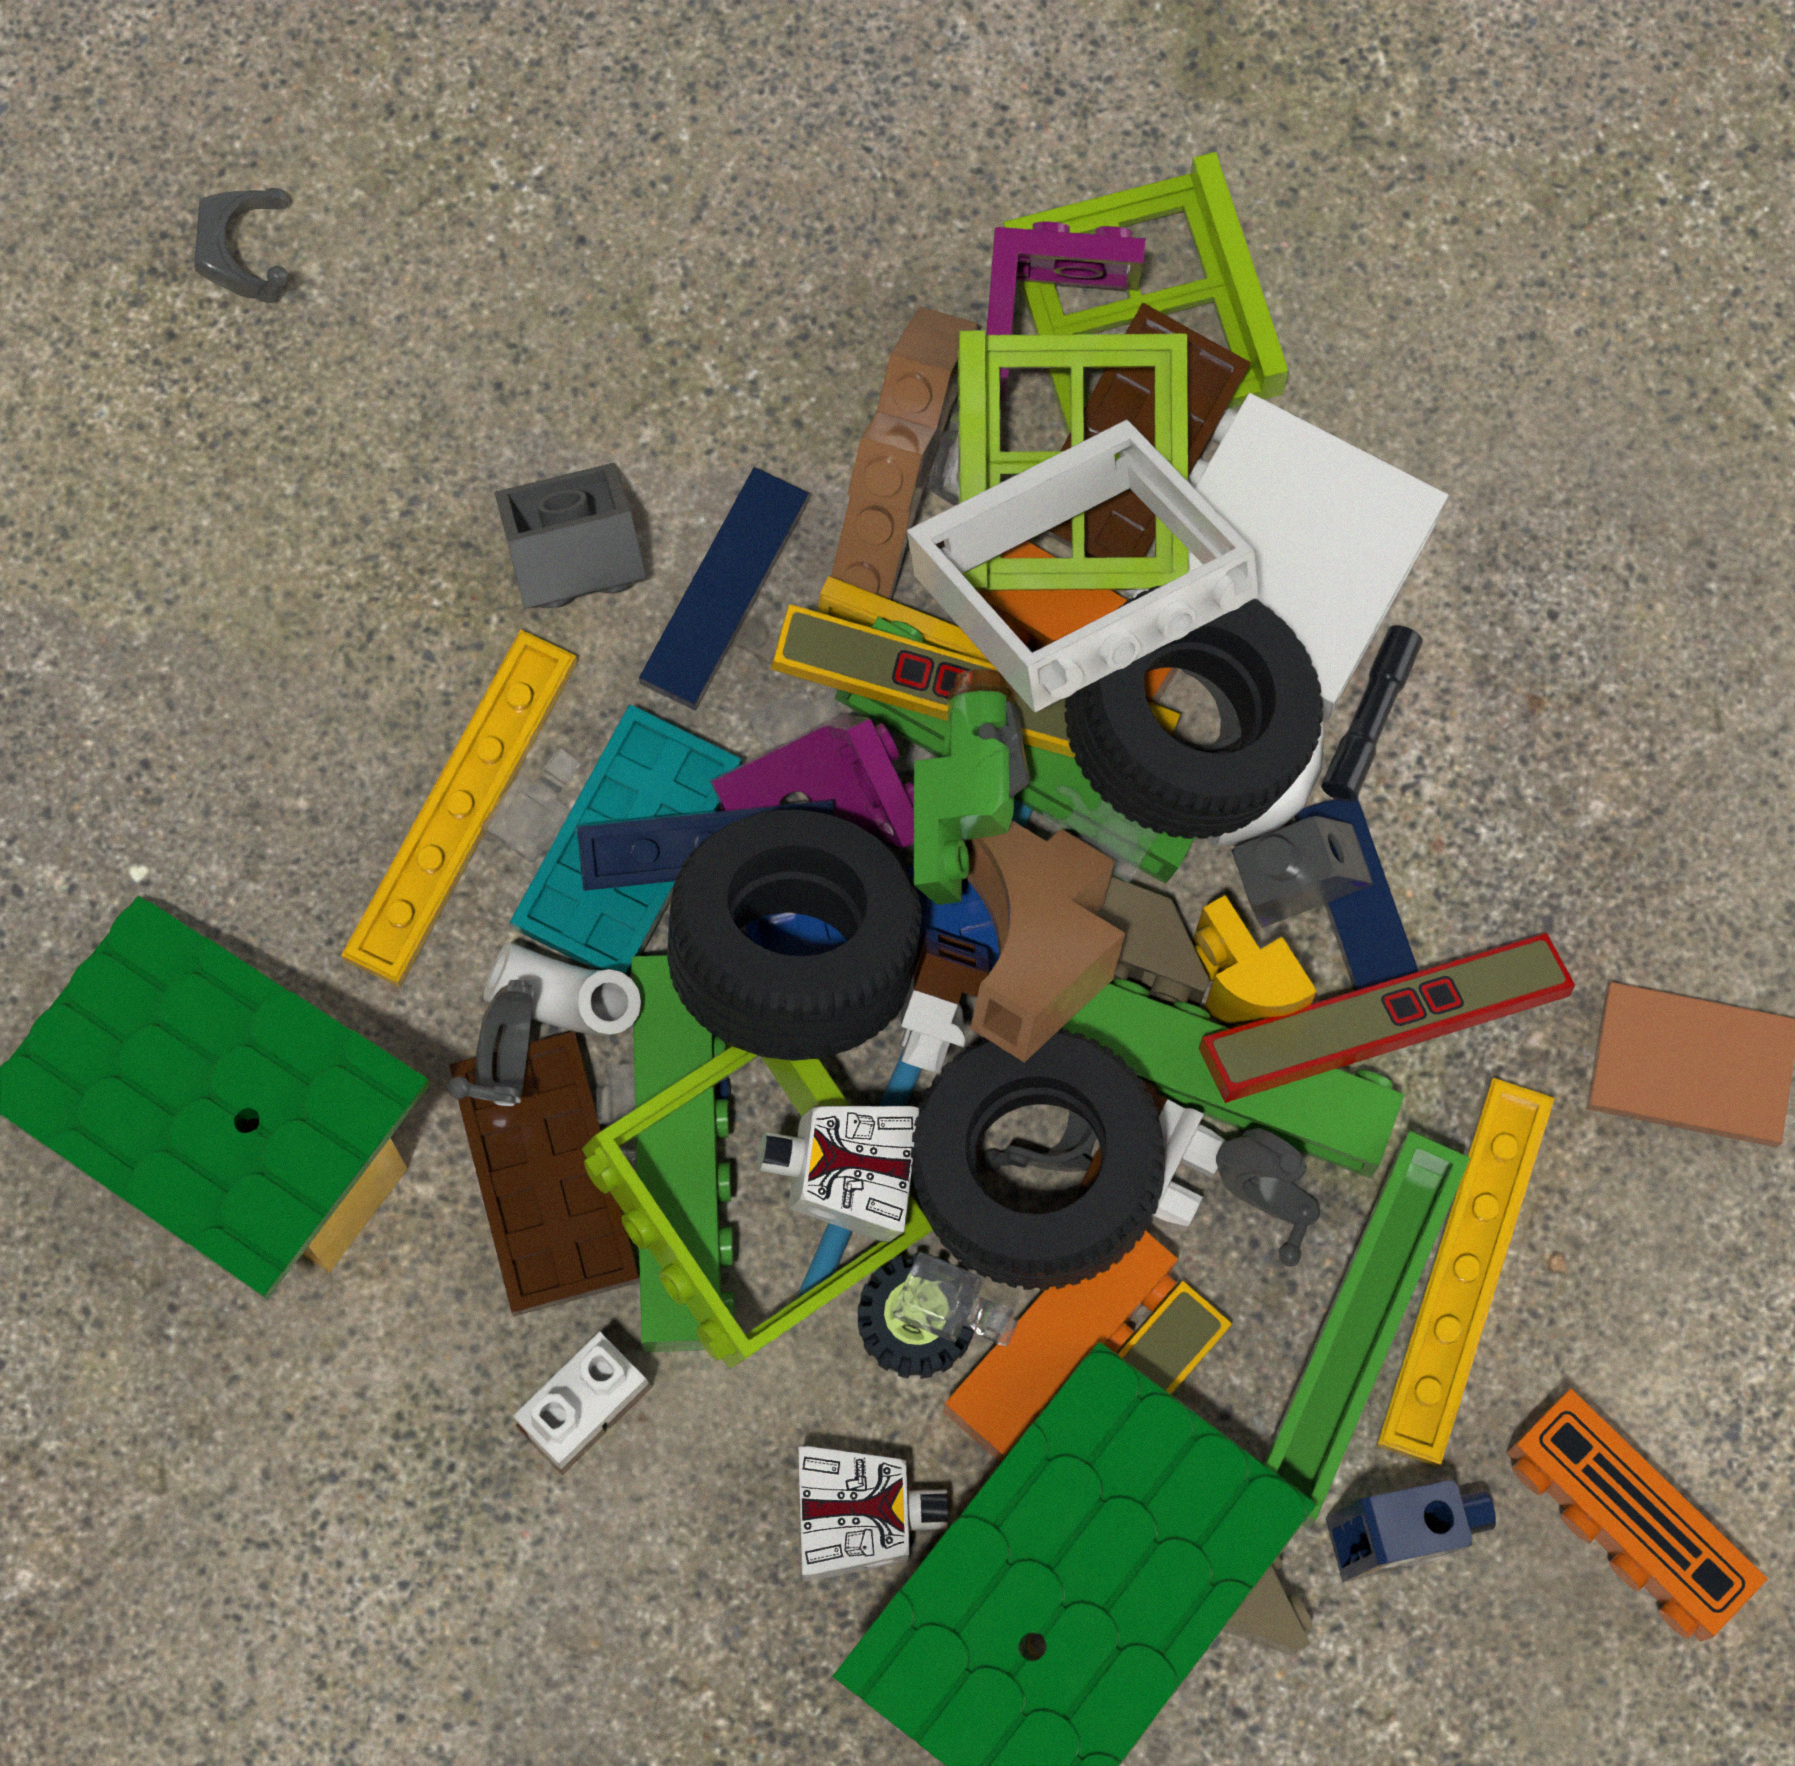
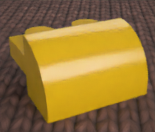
M1226 895L1203 907L1193 942L1196 945L1194 947L1209 978V982L1213 981L1205 1007L1218 1022L1231 1029L1237 1024L1245 1025L1268 1017L1288 1015L1312 1004L1317 990L1283 937L1259 949Z

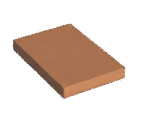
M1610 982L1605 992L1587 1110L1777 1148L1782 1144L1795 1060V1018Z

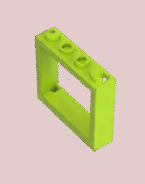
M733 1046L596 1134L582 1148V1151L588 1158L585 1160L584 1165L590 1179L604 1194L611 1192L625 1213L622 1215L621 1220L627 1234L639 1248L649 1249L662 1268L659 1271V1279L665 1291L677 1304H686L699 1323L696 1333L701 1344L715 1360L723 1359L729 1369L750 1357L933 1231L927 1218L909 1193L905 1227L902 1234L890 1242H879L747 1334H744L620 1150L621 1146L759 1057ZM761 1057L801 1117L813 1107L850 1106L819 1059L789 1061Z

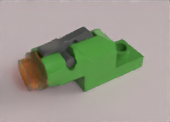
M970 670L962 672L955 677V687L948 692V722L942 747V757L914 761V886L936 905L962 902V879H966L969 874L968 851L962 840L992 837L1007 833L1013 817L1014 795L1030 783L1019 712L1013 704V692L1007 687V681L999 672L992 670Z

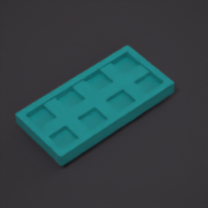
M629 704L509 922L511 928L594 970L610 969L620 971L629 977L632 971L631 957L641 955L672 897L673 886L676 881L584 891L582 889L576 825L718 811L721 805L709 780L741 765L742 759Z

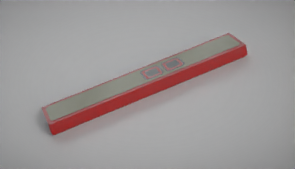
M1544 933L1310 1004L1288 1015L1264 1018L1202 1037L1198 1049L1224 1102L1227 1103L1570 997L1575 984L1549 935Z

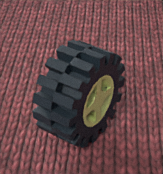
M913 1254L911 1259L902 1260L901 1256L891 1259L890 1265L883 1269L880 1266L872 1273V1279L868 1284L865 1283L861 1292L858 1305L859 1336L862 1337L865 1350L869 1356L873 1355L878 1361V1366L886 1371L891 1369L898 1372L899 1377L909 1379V1375H920V1379L932 1377V1373L940 1370L944 1373L952 1368L953 1363L958 1358L961 1359L973 1337L976 1308L974 1307L972 1290L970 1286L967 1287L963 1282L964 1276L956 1268L952 1271L946 1267V1261L937 1257L932 1261L924 1259V1254ZM909 1324V1325H911V1326H913V1327H918V1329H917V1328H912V1327H910V1326H906V1327L903 1328V1326Z

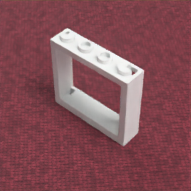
M1128 420L907 530L915 577L1034 712L1060 699L1069 697L1077 690L1116 670L1127 667L1133 661L1174 640L1183 638L1189 632L1229 611L1240 608L1245 603L1258 597L1254 549ZM1119 452L1120 459L1115 461L1114 454ZM1129 488L1203 564L1033 653L962 575V573ZM944 540L945 547L939 549L935 544Z

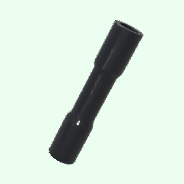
M1393 625L1388 628L1369 672L1368 685L1348 732L1341 738L1321 784L1322 790L1336 800L1342 802H1354L1357 800L1376 755V745L1398 693L1402 691L1421 649L1423 644L1422 637L1408 627Z

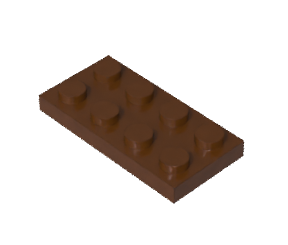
M1142 302L1125 334H1187L1189 476L1251 362ZM1154 368L1105 369L1083 409L1084 441L1128 420L1154 447ZM1071 432L1060 451L1071 448ZM1130 488L1084 511V556L1087 558L1144 557L1155 538V514ZM1071 518L1043 532L1072 549Z
M575 1031L528 1043L521 1104L515 1103L514 1106H501L495 1104L494 1101L469 1096L458 1099L513 1317L640 1283L629 1236L622 1224L621 1217L623 1213L621 1207L611 1192L604 1194L595 1186L585 1169L584 1162L588 1158L582 1151V1148L596 1134L600 1133L601 1129ZM498 1051L493 1052L492 1058L494 1082H497ZM476 1057L449 1064L452 1078L463 1077L469 1083L474 1084Z

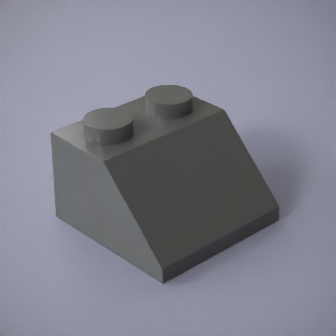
M615 463L494 492L524 609L533 606L541 608L558 607L570 601L573 596L597 590L602 593H614L628 588L634 581L646 579L631 510Z

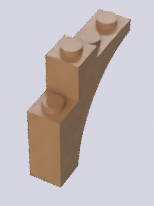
M919 306L890 353L877 411L861 436L847 494L850 495L831 577L892 601L908 541L907 530L912 528L938 443L958 394L959 331L977 330L978 323Z
M1011 820L1009 831L1005 834L962 840L966 845L969 856V874L966 879L981 897L991 916L999 947V960L989 975L980 983L970 1029L1025 1063L1113 980L1125 932L1095 915L1104 905L1115 860L1063 829H1060L1053 837L1045 841Z

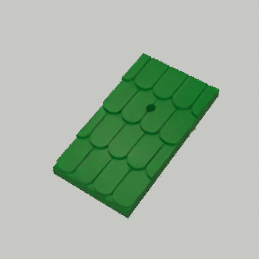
M138 895L131 905L124 909L115 919L110 931L90 957L77 967L70 982L49 1009L36 1019L29 1034L9 1060L0 1066V1116L268 1300L302 1254L330 1273L408 1169L391 1140V1136L431 1083L428 1078L353 1029L350 1030L294 992L288 991L207 937L205 938L152 902L146 901Z
M1098 1342L1037 1420L1031 1424L960 1517L946 1531L903 1588L893 1597L832 1677L856 1696L860 1697L862 1701L904 1734L916 1741L918 1745L945 1766H1120L1318 1504L1104 1343ZM1032 1633L1040 1634L1045 1639L1046 1651L1042 1657L1032 1647Z

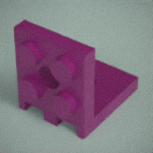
M1050 221L1033 223L1032 230L995 227L986 335H1012L1016 281L1137 291L1144 264L1146 238L1132 237L1130 229L1115 226L1098 227L1095 229V234L1070 233L1069 225ZM999 369L1000 401L1006 402L1009 369Z
M844 713L709 780L723 810L776 805L780 803L785 795L791 792H801L807 796L809 801L833 800L835 817L856 824L879 840L902 848L914 843V786L911 782L903 785L899 780L891 763L899 759L895 743L886 727L882 723L875 726L870 718Z

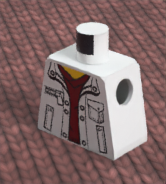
M911 1106L813 1107L801 1117L798 1137L769 1132L763 1133L759 1145L757 1169L762 1172L792 1176L789 1208L793 1211L879 1241L890 1242L904 1232L912 1171L911 1165L913 1163V1158H911V1148H914L912 1133L915 1132L916 1126H914V1123L919 1115V1108Z
M809 1446L798 1447L803 1581H816L908 1561L909 1531L948 1529L947 1490L907 1491L905 1460Z

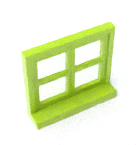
M1216 152L1193 157L1189 174L1003 222V227L1031 230L1033 223L1059 222L1069 225L1070 233L1095 234V229L1098 227H1125L1183 211L1205 279L1141 295L1138 286L1137 291L1125 290L1128 299L1067 315L1063 313L1054 284L1019 282L1035 335L1093 334L1131 324L1142 302L1165 315L1213 302L1228 350L1251 362L1226 409L1241 406L1249 392L1263 400L1283 395L1289 370ZM1046 368L1068 437L1071 432L1070 368ZM1083 376V409H1084V407H1085L1087 401H1088L1089 398H1090V395H1089V392H1088V389H1087V386H1086V382H1085V379H1084V376Z
M985 330L959 331V504L1000 484V475H1018L1063 452H1000L999 369L1070 368L1071 447L1084 441L1083 368H1154V448L1188 481L1187 334L985 335ZM1119 452L1114 454L1115 461L1120 459ZM1084 512L1071 518L1072 558H1001V554L962 573V575L976 591L1149 590L1155 586H1163L1189 573V551L1155 515V557L1084 558Z

